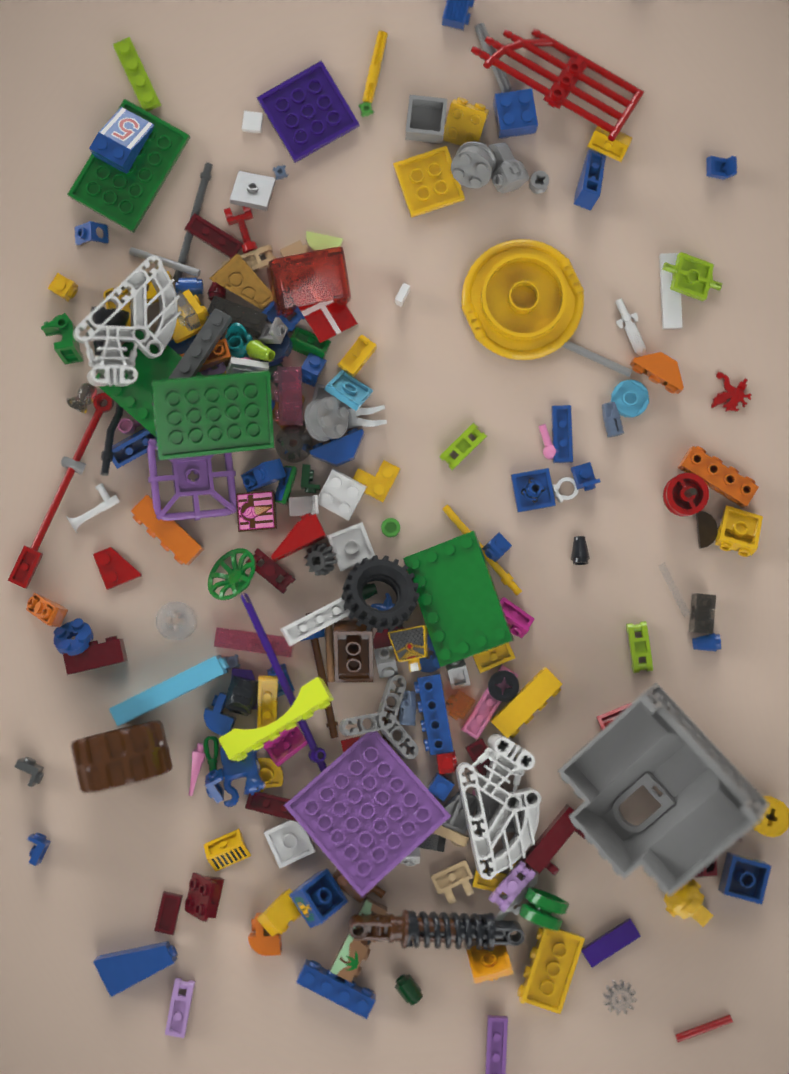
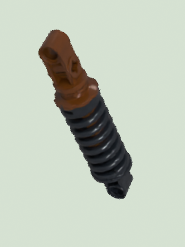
M403 910L401 916H394V914H389V916L357 914L353 915L348 921L349 933L353 939L388 941L389 943L399 941L402 948L413 947V945L415 948H418L420 942H424V947L429 948L430 942H434L436 949L440 948L441 943H445L446 949L451 948V943H455L456 949H461L462 940H465L467 950L472 948V941H476L477 950H481L483 947V950L492 952L494 945L518 946L525 939L521 925L517 921L495 920L493 913H473L469 917L467 913H462L458 916L457 913L453 912L448 917L446 912H441L439 916L436 912H430L427 916L425 911H421L417 916L414 911ZM356 925L362 926L360 929H354ZM513 931H518L517 934L510 935Z

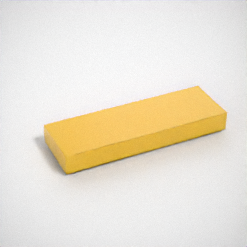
M258 676L257 728L267 726L277 720V676Z

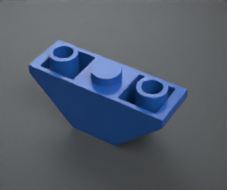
M358 428L352 429L344 437L330 439V442L324 445L319 443L312 446V450L309 452L313 458L338 467L355 459L364 437L363 429L358 430Z

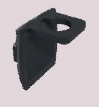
M234 675L228 688L225 708H228L229 712L244 716L251 714L258 697V681Z

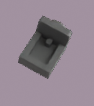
M29 757L17 760L15 768L32 775L28 786L33 787L39 784L44 776V773H42L44 767L36 764V760Z

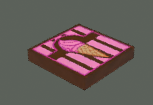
M274 490L236 494L238 532L277 529Z

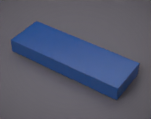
M571 405L552 406L553 446L556 449L553 463H572Z

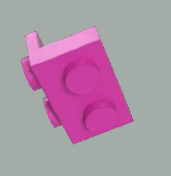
M503 597L500 603L510 631L513 635L522 639L529 631V627L535 619Z
M296 726L291 730L281 732L280 737L277 739L266 741L263 743V748L268 752L275 765L279 767L308 743L299 727Z

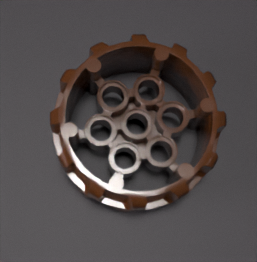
M160 720L75 740L71 744L79 786L83 793L108 790L154 778L171 771L173 766L163 723Z

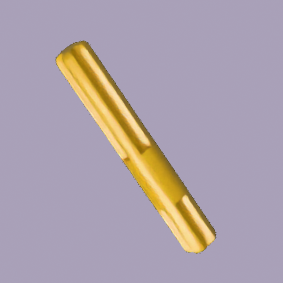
M379 31L377 34L362 99L363 102L372 103L387 41V32Z

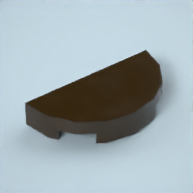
M700 511L696 513L699 549L712 544L718 532L715 519L705 511Z

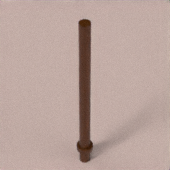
M311 639L318 677L323 679L328 687L319 639ZM330 702V705L325 708L328 722L326 726L327 728L329 727L332 739L338 737L336 727L338 722H335L332 703Z

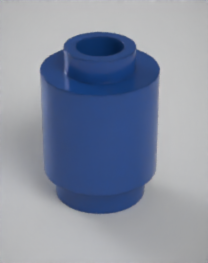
M197 277L179 278L178 282H175V291L179 293L180 297H183L182 292L188 289L193 296H199L203 294V280Z

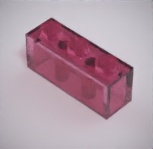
M277 367V371H274V383H277L278 389L274 390V402H278V410H275V421H278V425H303L301 367Z

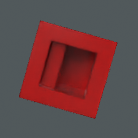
M455 750L453 752L436 754L439 775L455 772L458 766Z

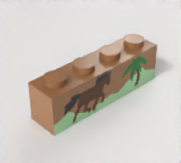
M367 896L358 912V915L389 916L386 906ZM356 925L354 929H360L362 926ZM348 932L331 965L330 972L349 982H352L354 977L358 978L362 969L360 964L362 960H367L371 949H369L371 942L375 943L376 941L355 940Z

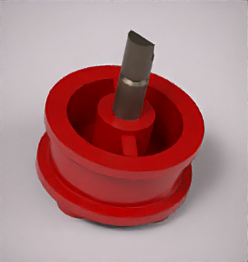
M682 473L673 477L667 482L663 490V501L667 509L671 513L682 517L700 512L706 506L709 499V489L706 482L700 476L693 473Z

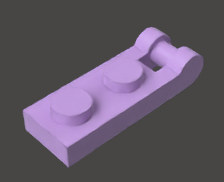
M175 978L165 1035L185 1037L195 981L189 980V982L182 981L181 978ZM180 989L187 990L186 995L179 994Z

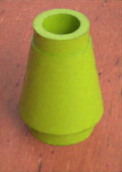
M252 340L246 346V351L250 358L272 361L275 357V352L259 340Z

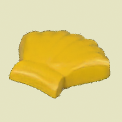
M258 758L260 764L259 776L266 784L265 788L260 791L263 792L266 788L282 786L283 770L281 766H276L271 758Z

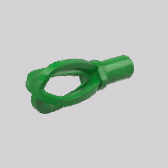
M207 736L203 745L210 772L217 770L219 741L215 736ZM210 739L214 742L213 758H211L208 740Z

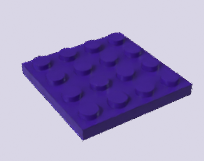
M322 60L257 97V101L294 163L359 127V122Z

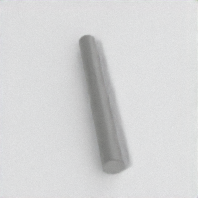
M133 247L129 250L130 255L145 260L150 256H157ZM157 256L161 259L163 266L196 277L200 275V269Z
M567 341L562 346L625 376L630 377L632 373L631 369L570 341Z

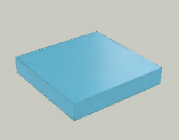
M341 370L324 389L355 411L359 409L373 392L371 388L344 370Z

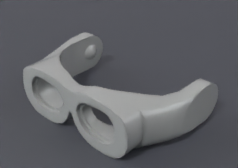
M63 457L61 460L63 467H70L76 473L82 475L86 466L85 463L68 457Z

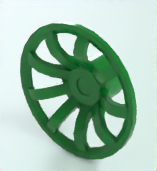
M237 548L224 554L215 563L208 578V590L214 598L223 601L232 599L249 586L256 568L253 554L247 549ZM242 553V556L239 559V563L237 564L236 555ZM230 556L233 569L224 562ZM246 557H249L251 562L243 566ZM221 565L228 572V574L218 573L216 571L218 567ZM248 568H251L250 575L245 573ZM214 578L224 579V581L217 582L213 585ZM224 586L218 595L215 590L218 587ZM231 588L233 594L225 596V592Z

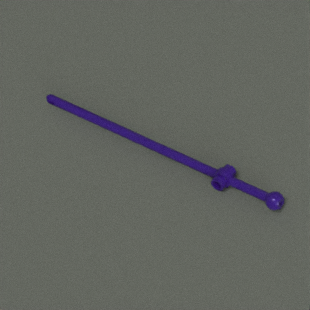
M244 593V596L241 594V600L286 698L290 706H292L296 698L248 594ZM302 719L298 724L310 748L308 757L312 762L317 763L322 772L327 768L324 761L326 759V752L317 746L306 720Z

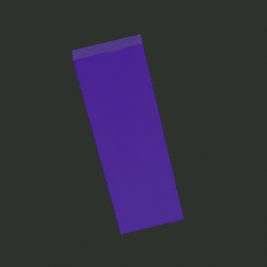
M629 918L583 947L581 951L590 966L594 967L640 938L641 935Z

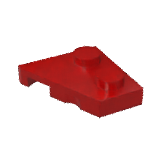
M112 547L93 554L107 590L142 576V573L136 570Z

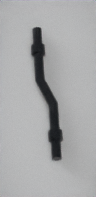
M116 404V412L107 429L105 447L101 454V475L103 476L109 475L110 462L113 461L114 432L123 416L124 410L119 404Z

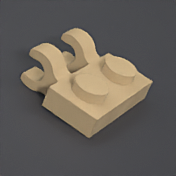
M466 859L430 875L438 895L444 892L449 905L457 902L451 888L462 884L467 897L474 894V890L469 882L474 877Z

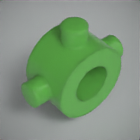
M364 102L359 104L358 107L361 108L362 117L369 116L370 114L373 115L372 103Z

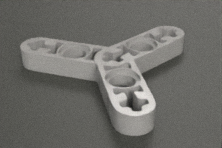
M395 675L388 679L377 713L343 719L339 724V730L342 735L353 736L380 730L403 759L415 758L418 755V746L396 719L407 683L405 678L401 675ZM398 680L400 687H396V685L393 684V681ZM388 697H393L395 700V705L392 708L387 705ZM382 717H386L388 723L384 724V721L381 720ZM365 718L371 721L369 729L363 727V720ZM348 723L350 725L357 724L358 726L357 728L350 729V731L345 729ZM395 730L401 733L399 741L393 739V732ZM406 747H411V748H412V749L410 750L411 754H406V751H407V748H406Z

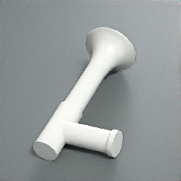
M103 483L95 488L100 493L104 502L78 517H67L76 533L82 523L120 502L116 495L113 497L109 496Z

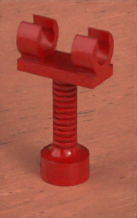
M242 206L244 213L234 217L231 208L223 209L228 225L231 226L237 223L239 225L244 241L242 245L243 253L258 249L256 242L251 241L245 221L253 219L251 209Z

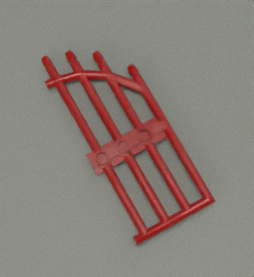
M505 29L503 36L514 42L503 45L487 36L484 42L497 50L492 55L481 51L478 47H472L471 52L485 60L483 66L486 69L493 65L545 95L543 100L548 102V105L560 109L561 106H564L610 133L608 136L610 141L616 139L644 94L643 90L537 29H533L531 34L539 39H523ZM539 47H553L570 57L566 64ZM524 48L562 71L557 76L514 50ZM505 54L553 82V85L549 89L500 61L499 58ZM586 68H589L634 94L630 101L583 74ZM580 80L623 105L626 109L623 113H620L575 85ZM572 93L618 121L615 126H612L566 98Z

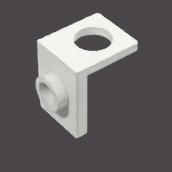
M318 495L288 498L290 517L303 516L310 512L312 515L319 514Z

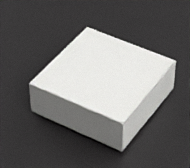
M244 111L242 131L261 133L263 113Z
M406 283L402 284L395 298V304L402 307L410 291V286Z

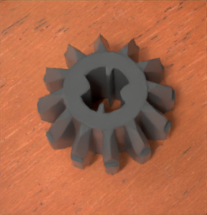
M326 543L314 544L312 548L306 550L308 555H305L304 558L308 562L305 566H310L309 572H315V575L320 576L327 575L335 569L333 564L338 562L334 559L337 553H332V547H327Z

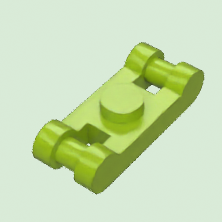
M475 423L470 425L439 456L442 461L445 460L449 464L448 467L451 470H454L487 437L484 432L481 433L477 429L478 426ZM470 434L476 438L474 441L468 437ZM453 451L458 455L456 459L450 455Z
M646 621L635 625L633 623L626 624L633 673H640L641 670L653 671ZM635 632H641L642 637L635 638ZM638 657H645V662L639 663Z

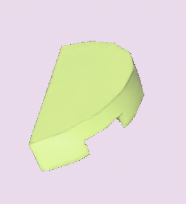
M306 231L308 245L314 252L320 255H329L339 249L343 242L342 238Z

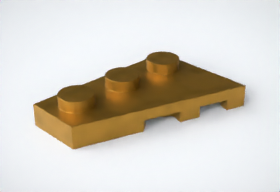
M238 253L209 278L261 310L276 298Z

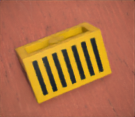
M240 829L203 844L206 858L215 872L251 856L244 843Z

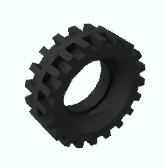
M374 555L371 560H368L366 557L362 560L361 564L356 563L353 570H350L343 586L342 600H345L344 610L348 609L350 611L348 615L350 619L355 617L358 620L356 625L359 627L362 624L366 625L367 631L377 628V633H382L384 629H388V632H391L396 626L400 628L410 618L417 605L416 601L419 598V593H416L419 586L418 583L413 582L415 575L407 573L409 567L406 565L403 567L399 566V560L395 559L394 562L388 561L389 556L384 555L383 560H378V555ZM372 581L386 583L396 593V604L391 609L384 611L372 608L363 599V587Z

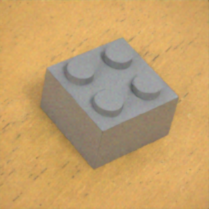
M410 95L405 140L443 144L447 99Z

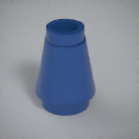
M711 633L692 638L693 650L717 652V650L721 649L720 634Z

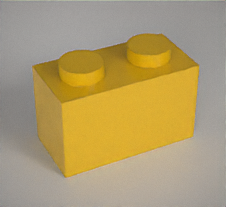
M290 888L281 893L257 918L272 937L278 933L282 935L289 928L287 924L291 920L294 922L301 916L300 911L289 896L293 892Z

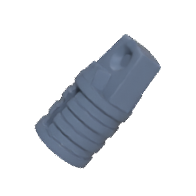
M615 402L603 404L602 413L607 438L624 434L620 414Z
M405 690L399 707V723L401 725L415 726L416 693L415 691Z

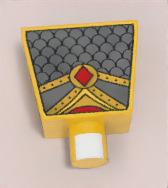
M426 625L388 632L398 661H408L410 672L421 670L419 658L428 657Z

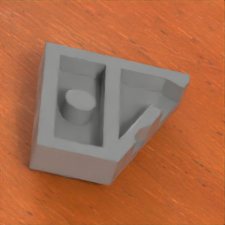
M459 791L443 806L451 817L442 826L465 834L468 828ZM465 792L469 813L472 816L477 807L476 796Z

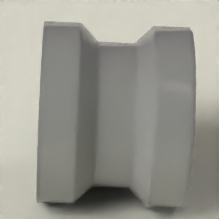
M536 171L532 174L529 187L533 193L541 194L546 191L549 184L548 174L544 171Z

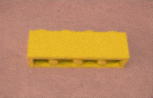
M543 667L490 722L506 738H514L520 732L519 727L523 723L528 724L534 718L532 714L537 709L541 711L548 704L546 700L550 696L555 697L562 690L560 688L562 683L546 667Z

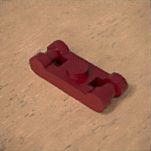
M257 548L254 551L255 571L284 594L287 591V586L296 579ZM250 558L245 562L246 564L251 562ZM260 559L265 561L262 567L257 565ZM280 575L284 577L281 583L276 581Z

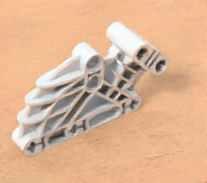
M148 257L74 329V339L79 343H85L89 366L92 368L87 374V381L91 385H115V387L130 385L138 377V372L134 368L137 348L146 357L155 359L162 355L176 327L177 317L182 312H178L177 300L180 296L176 297L173 286L175 280L170 279L159 257ZM155 263L156 266L147 274L145 270L150 264ZM151 281L157 294L147 303V283ZM127 289L129 291L127 295L119 300L117 297L122 293V290ZM158 297L160 313L147 325V307ZM131 300V326H104ZM106 302H113L116 305L115 312L102 324H95L92 321V315ZM159 318L153 334L148 328ZM89 325L91 329L86 333V336L80 337V330L83 331ZM136 330H141L144 333L143 340L135 337ZM88 341H104L103 347L96 349V351L101 352V356L95 357ZM120 342H132L134 344L129 357H124L123 352L128 350L125 347H121ZM150 344L157 346V354H152L149 351ZM98 372L101 374L99 379L95 377ZM125 373L129 375L127 380L124 378Z
M492 734L488 738L487 744L489 748L485 749L476 762L472 765L462 762L456 767V777L476 870L486 880L494 878L496 874L507 868L512 870V865L521 857L523 859L526 858L525 852L530 844L532 846L535 845L534 836L537 831L540 814V793L530 787L517 790L521 777L524 775V770L532 769L535 764V758L531 753L500 734ZM486 759H490L489 767L484 764V767L488 769L485 777L476 772L474 767L479 763L482 764ZM464 768L470 770V772L467 773V777L470 781H467L466 776L462 774L465 771ZM513 774L515 776L513 791L507 792L500 785L504 781L510 783L511 781L507 778ZM468 787H474L478 804V813L472 816L469 813L465 795ZM480 790L500 802L488 824ZM534 793V800L527 802V795ZM511 797H515V805L509 807L508 800ZM518 811H521L520 822L517 815ZM513 818L515 834L508 843L505 828ZM474 821H477L478 826L481 828V830H479V834L475 832L477 830V826ZM501 836L503 848L494 854L493 848ZM482 860H485L486 864L490 867L486 873L483 871L485 863Z

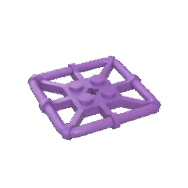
M151 438L148 441L147 454L150 472L148 481L151 483L153 509L158 520L194 519L196 521L200 520V518L227 516L237 511L234 479L236 471L233 470L232 452L224 453L226 471L212 472L211 458L214 456L213 454L168 459L172 463L173 475L158 476L155 450H157L156 438ZM190 471L198 475V478L194 481L188 478V475L191 473ZM227 477L229 502L214 490L213 478ZM173 481L175 494L164 508L161 509L158 482ZM211 495L225 509L200 511L198 496ZM192 496L193 511L166 513L179 497Z

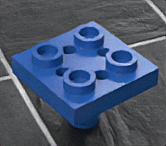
M549 468L511 475L517 513L556 506Z

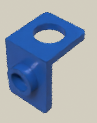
M92 221L76 226L75 244L79 246L90 241L109 243L108 226ZM97 228L102 229L103 238L98 237L96 233Z

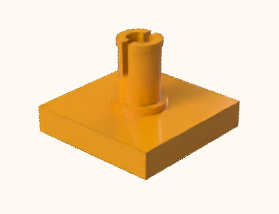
M476 945L467 950L475 984L488 980L493 981V979L497 980L499 977L513 974L506 945H494L492 952L483 950V947L481 950H477Z

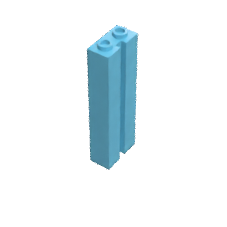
M216 655L109 708L117 726L126 724L228 673L227 668L230 666L227 664L225 657Z

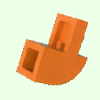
M263 912L256 913L255 919L251 921L252 931H255V933H250L248 936L251 948L263 956L281 955V935L278 933L272 937L268 932H265V928L257 920Z

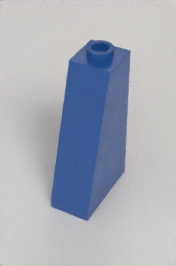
M169 941L100 955L93 963L110 997H113L174 964L178 954L175 947L170 945Z

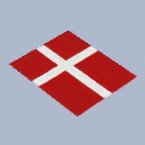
M329 277L291 295L320 343L358 324Z

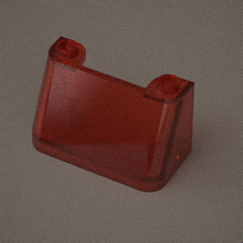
M333 247L280 257L268 262L266 273L277 315L290 316L297 307L331 300L338 305H345L351 300L343 247Z

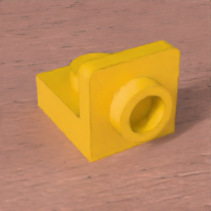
M59 273L56 274L48 287L51 292L68 302L75 297L78 291V285L74 281L67 279Z

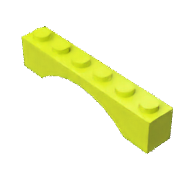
M317 677L301 687L298 697L291 708L275 722L257 729H233L220 737L219 741L228 759L241 761L247 757V753L250 751L261 749L266 741L275 740L280 737V733L284 730L288 731L296 727L297 722L300 720L311 718L316 710L327 708L334 698L324 680Z

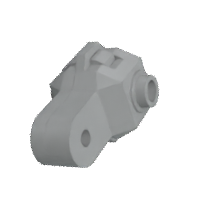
M501 142L488 146L496 157V167L491 179L498 192H512L519 189L529 180L530 177L523 163L514 158L506 143Z

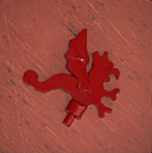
M722 372L716 374L718 379H724V389L727 392L718 393L717 397L713 398L711 408L725 403L727 399H730V401L723 405V408H726L725 411L734 410L738 412L739 409H736L738 402H741L743 404L742 407H745L747 402L743 398L751 400L750 396H752V394H744L748 380L744 378L743 382L740 381L737 388L730 385L727 375H724Z

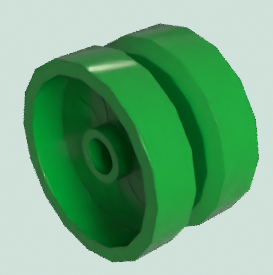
M528 887L525 897L530 903L522 904L519 915L541 927L560 931L563 920L557 914H566L569 903L544 890Z

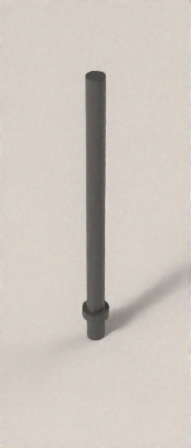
M206 163L204 171L200 174L201 181L191 217L194 213L197 215L200 213L208 181L212 178L210 174L213 165L211 163ZM187 231L178 259V263L184 265L193 235ZM175 270L174 282H178L183 272Z

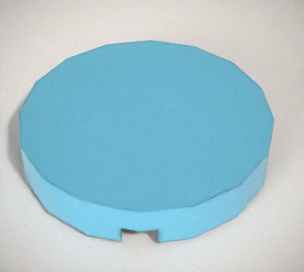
M637 380L622 381L614 388L611 394V402H615L621 416L633 418L646 410L649 404L648 390Z

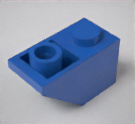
M280 459L263 462L241 475L247 493L273 484L287 476Z

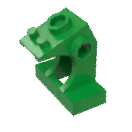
M66 313L54 317L49 323L48 321L44 322V326L41 327L46 336L62 335V340L54 343V350L65 365L84 361L79 342L73 337V331L76 327Z

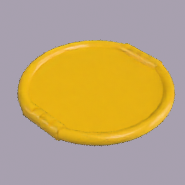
M516 239L493 246L473 263L463 284L461 309L476 341H479L488 350L509 359L531 360L555 352L572 337L583 314L584 289L569 258L560 251L536 240Z

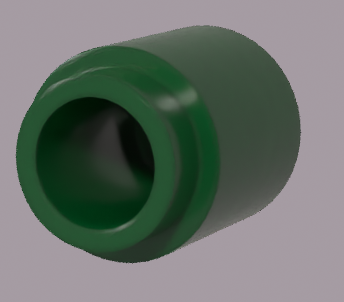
M403 974L396 980L395 989L406 1003L415 1005L423 997L422 990L411 975L405 976Z

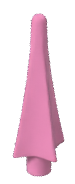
M197 743V748L192 751L189 796H192L194 793L197 778L206 757L202 743Z

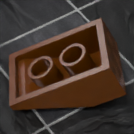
M358 620L337 621L334 623L335 682H373V628L371 631H367L366 625L362 624L359 627L356 625Z

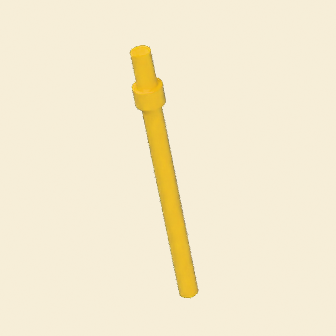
M448 504L442 508L463 534L471 532ZM479 541L480 547L482 549L484 546ZM482 549L485 560L500 576V581L518 596L522 590L513 581L514 578L510 573L507 574L497 561L494 562L492 559H489Z

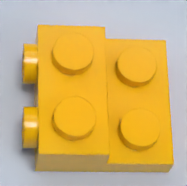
M726 505L723 510L721 525L718 528L715 545L720 546V549L723 551H738V554L743 557L752 556L758 548L763 516Z

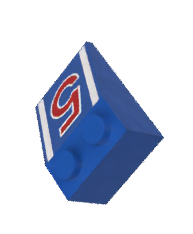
M121 107L98 132L89 149L94 157L127 174L155 125Z

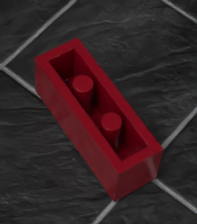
M117 636L105 638L106 642L98 643V640L89 642V647L78 655L69 656L68 653H63L67 675L128 661L124 640L117 639Z

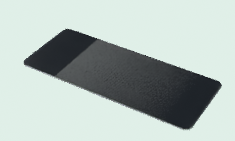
M431 834L418 848L444 852L446 838Z

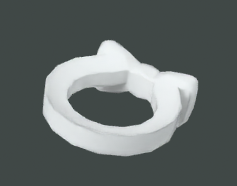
M570 477L562 478L557 484L552 485L559 503H562L563 500L573 499L578 493L575 481ZM565 481H569L574 485V492L570 496L560 495L558 491L561 484Z

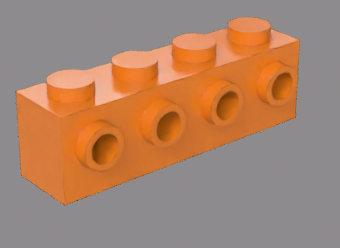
M699 446L689 448L678 466L680 470L700 476L709 488L742 508L748 506L759 488L753 479L747 476L744 478L738 474L739 471L737 469L723 465L721 459L715 456L710 457L706 454V450Z
M146 495L131 510L134 514L132 518L139 525L143 523L148 528L146 530L147 533L153 538L157 536L162 541L160 545L167 552L171 550L175 554L173 558L182 565L184 563L189 566L204 550L175 520H158L153 509V500L149 495Z

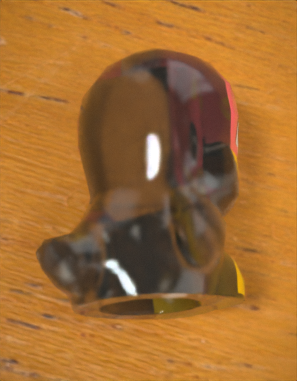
M88 382L83 383L79 387L76 397L66 399L67 404L86 414L87 406L93 403L94 397L97 395V388Z

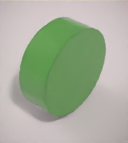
M394 518L384 520L381 525L382 533L390 538L397 536L400 532L399 522Z

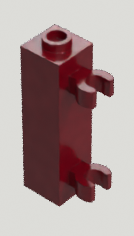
M568 804L535 842V845L525 854V866L529 870H536L540 874L546 868L555 876L559 869L551 862V859L575 831L585 840L584 833L574 827L569 818L575 810Z

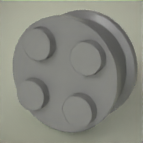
M466 142L457 150L456 156L451 163V172L461 185L478 189L489 182L496 167V157L484 142Z
M329 396L323 399H316L307 405L304 420L300 422L302 427L307 428L309 434L317 441L337 439L342 437L347 430L348 409L336 397Z

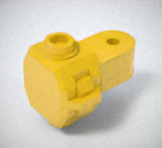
M693 878L671 896L666 893L663 901L667 905L665 910L673 917L679 915L682 919L693 917L703 928L713 918V915L702 905L704 895L699 890L701 886Z

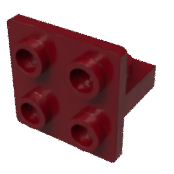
M193 872L189 882L188 896L185 900V911L202 922H207L208 918H216L224 879L221 877H205Z

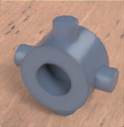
M285 165L273 168L276 180L288 177Z
M237 654L231 657L226 656L227 664L230 666L227 669L240 667L241 664H239Z

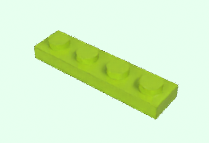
M130 37L113 44L142 109L149 112L162 106Z

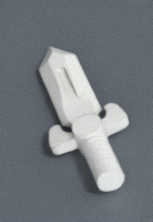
M622 298L616 300L615 303L622 316L621 319L616 321V324L622 329V322H625L624 328L635 353L645 356L646 347L636 324L631 321V318L634 319V322L638 321L637 313L630 315Z
M538 873L518 894L505 912L500 910L494 917L495 920H503L511 911L515 915L519 914L521 907L517 906L515 909L513 907L516 904L519 905L525 898L528 887H534L537 884Z

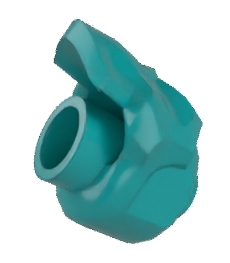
M238 322L233 323L225 335L231 357H249L246 346L253 338L247 333L242 324Z

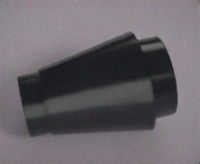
M576 536L573 541L571 560H573V565H586L590 556L585 537Z

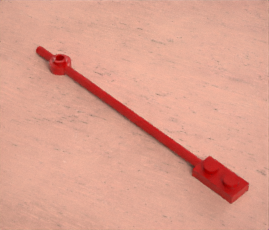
M105 392L99 393L94 397L93 405L96 410L73 460H81L102 414L109 412L114 406L113 399ZM107 400V405L102 406V401ZM68 467L31 547H23L8 581L23 588H28L43 556V553L38 552V549L75 473L74 469Z

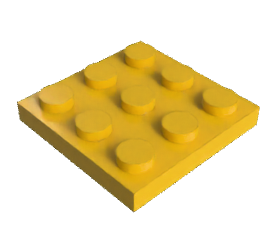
M447 146L393 163L411 218L465 200L461 185L451 172L452 159Z

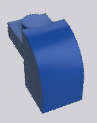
M224 692L214 696L212 701L213 709L207 707L204 711V720L207 727L212 732L221 736L230 732L236 721L235 717L222 713L227 694Z

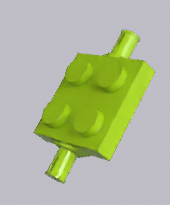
M680 252L677 254L675 265L667 262L663 264L662 270L672 273L670 290L705 301L710 288L718 291L722 288V283L713 280L714 264Z

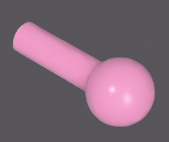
M542 424L538 427L545 445L543 455L551 460L554 459L556 449L552 445L546 424Z

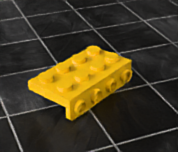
M539 927L536 933V946H533L530 951L529 958H531L529 966L526 965L523 974L525 980L523 985L520 984L517 996H519L520 1003L525 1004L526 1002L561 1014L585 938L562 929L554 931Z

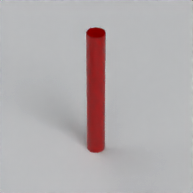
M727 1015L675 1034L677 1042H681L733 1023L731 1015Z

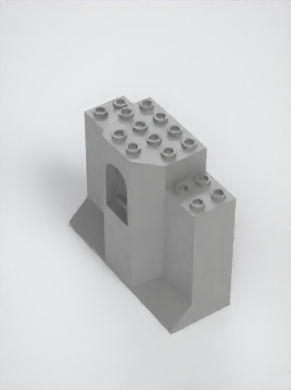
M657 683L637 698L558 770L562 780L569 783L573 787L575 794L584 800L569 816L574 827L584 833L585 839L598 849L600 856L612 865L617 875H621L625 879L642 865L645 873L653 877L660 890L669 896L758 824L769 806V803ZM643 785L662 806L640 825H633L624 819L619 807L621 803ZM654 785L663 793L661 796L652 788Z

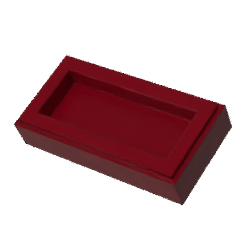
M163 892L154 931L174 935L183 895Z

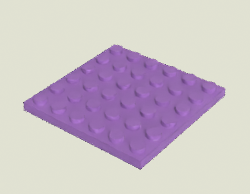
M377 731L365 733L284 805L361 897L451 817Z

